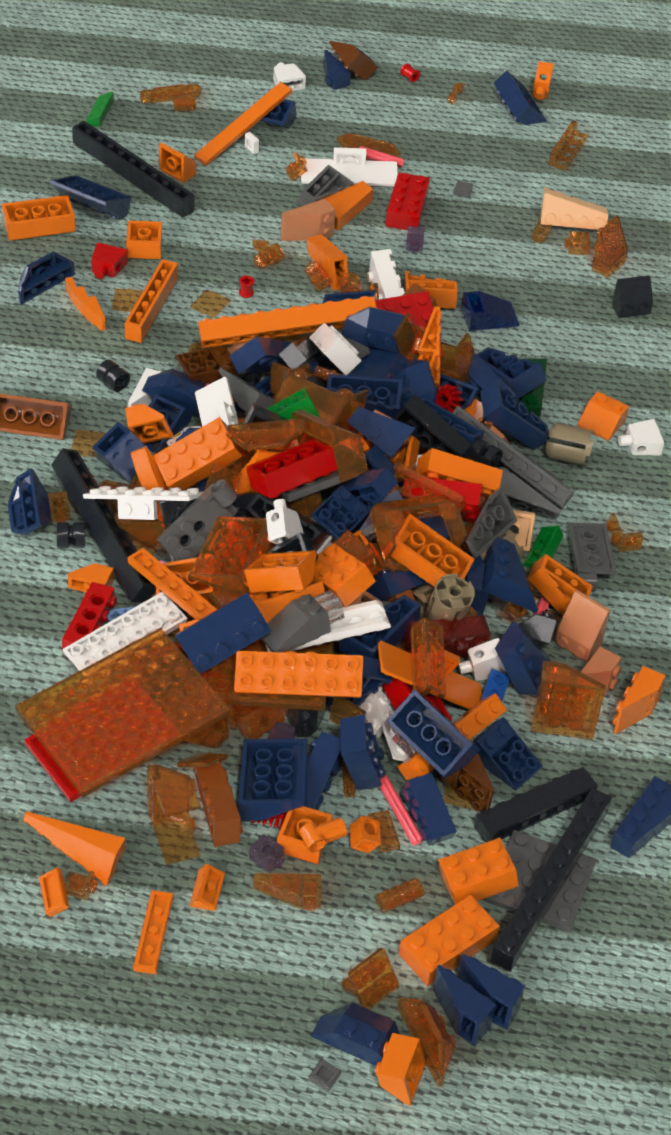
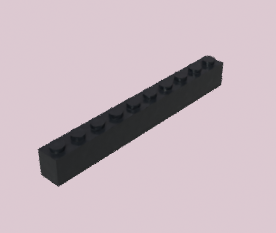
M82 121L72 127L73 143L169 209L181 217L195 210V194L86 121Z
M62 448L51 466L63 484L64 489L70 496L71 501L77 508L109 565L114 568V573L130 601L143 603L149 600L156 591V586L128 563L127 557L137 552L135 546L107 499L83 498V494L89 493L90 489H99V486L78 451Z
M594 788L591 789L494 945L490 962L509 972L512 971L607 815L612 799L611 796Z

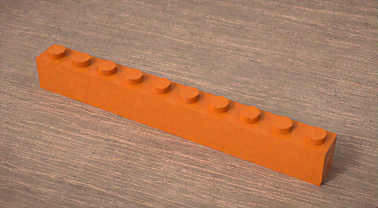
M362 296L359 299L347 298L338 302L312 303L303 307L293 306L289 309L277 308L268 312L257 311L254 314L242 313L233 317L222 316L219 319H203L198 321L201 347L209 348L249 342L256 336L272 339L313 333L323 323L328 327L332 325L335 329H341L347 316L368 307L377 308L374 296Z

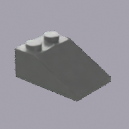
M310 594L300 596L298 599L291 601L267 623L271 632L260 639L272 652L288 651L330 633L331 627L328 612Z

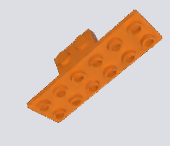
M380 641L378 643L381 672L385 675L399 679L404 683L413 685L467 709H471L481 701L483 695L481 684L453 672L460 663V656L428 642H425L414 655L386 642Z
M237 651L234 691L235 693L360 698L362 696L363 656L318 654L316 652L297 653L294 651H285L284 653Z

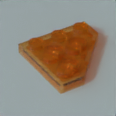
M353 133L337 136V142L342 148H360V146L400 157V151L393 143ZM366 158V161H376L373 159Z

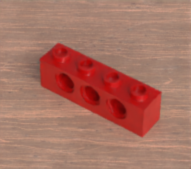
M91 582L62 638V649L102 627L103 623L108 621L107 615L117 602L114 587Z

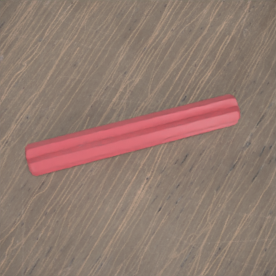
M385 775L381 780L382 786H379L412 845L415 846L422 843V835L388 776Z

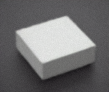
M251 132L245 133V147L252 154H256L259 152V139Z

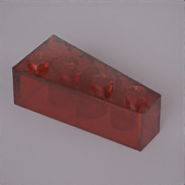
M484 615L464 617L460 620L454 618L453 621L438 619L410 622L404 633L411 654H415L425 642H428L460 657H468V650L470 648L488 642L492 636Z

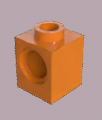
M361 815L349 825L352 849L370 853L381 844L380 821Z

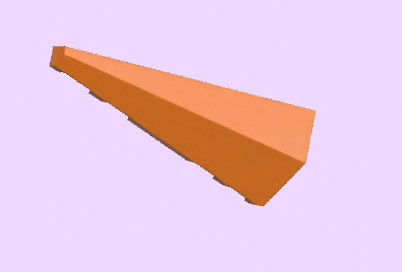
M434 307L418 348L420 354L418 360L429 362L435 386L438 388L440 386L441 308Z
M27 811L23 819L25 823L35 828L41 836L44 835L55 847L74 862H78L86 868L88 873L100 879L102 884L106 886L109 884L116 871V865L126 849L125 838Z

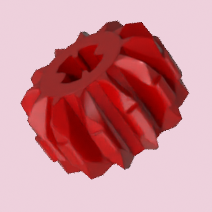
M450 384L440 386L436 395V404L453 413L457 406L462 408L460 402L463 401L460 398L462 392L458 391V387L451 386Z

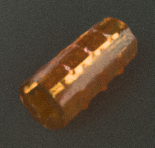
M414 878L376 894V902L382 913H386L423 897L424 889L419 879Z

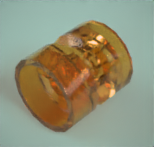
M347 272L340 276L338 282L340 293L363 291L358 274Z

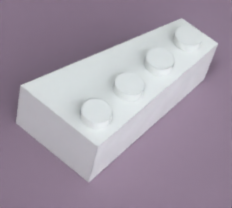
M391 249L371 251L367 280L371 282L372 290L376 291L378 300L402 296L405 293L404 289L401 288L400 277L396 275L395 261H391Z
M323 323L309 337L345 375H348L362 361L357 356L359 352L332 325L328 327Z

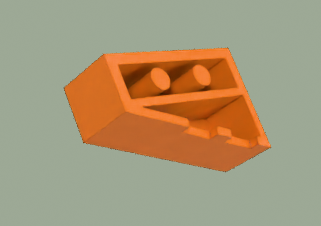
M405 271L404 292L414 283L423 290L429 291V295L436 300L437 307L456 309L457 282L437 277L435 280L425 278L426 275L420 274V277L410 275L409 271Z
M547 554L533 564L528 576V580L562 617L576 590L589 597L593 588L591 584Z

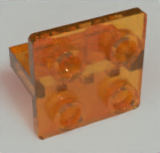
M379 948L348 972L349 977L341 982L343 990L356 995L361 1006L369 1010L399 987L395 972L383 948Z

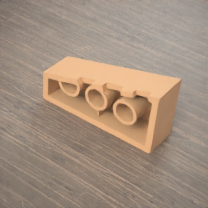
M544 187L540 214L541 224L606 230L607 208Z

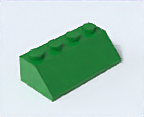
M306 387L266 408L288 420L293 419L296 432L300 430L302 425L306 423L311 424L319 417L318 410ZM244 421L239 423L240 430L243 426Z

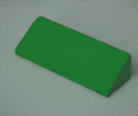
M114 92L98 97L86 119L87 123L95 127L102 125L114 102Z
M560 526L542 527L523 566L531 569L533 564L545 554L553 559L564 536Z

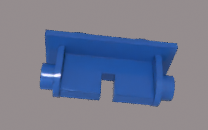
M492 668L481 700L496 693L502 702L510 677Z

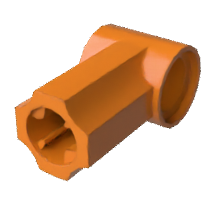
M338 817L318 825L315 822L305 824L299 833L310 852H317L324 848L326 843L347 836V829L343 819Z

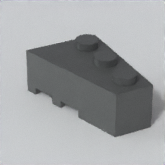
M328 164L302 190L297 204L304 206L322 200L354 185V182Z

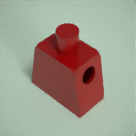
M97 242L91 260L92 272L98 279H103L104 276L115 277L128 263V250Z

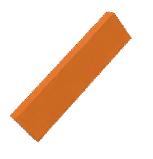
M151 890L133 971L156 975L174 893Z

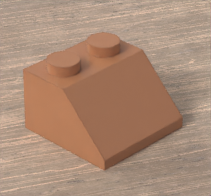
M599 647L580 672L575 698L606 696L610 689L614 690L619 681L616 678L622 669L620 666L622 657Z

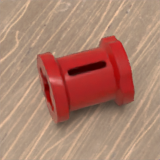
M409 63L403 65L400 70V74L403 77L409 78V81L412 83L420 77V71L413 69Z
M242 276L239 279V284L241 285L239 295L243 298H250L254 295L252 288L255 280L253 277Z

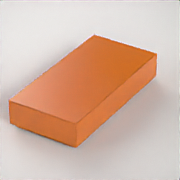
M57 867L40 876L39 881L46 915L52 917L68 909L69 903L62 870Z

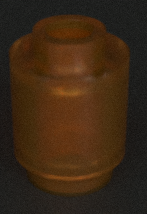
M192 94L173 97L174 110H194L196 98Z

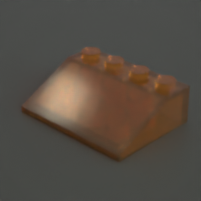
M218 516L188 577L230 594L243 595L247 592L250 595L244 570L262 554H268L267 551L272 549L274 545L268 538L266 518Z
M543 661L532 712L531 732L593 740L606 685L564 663Z

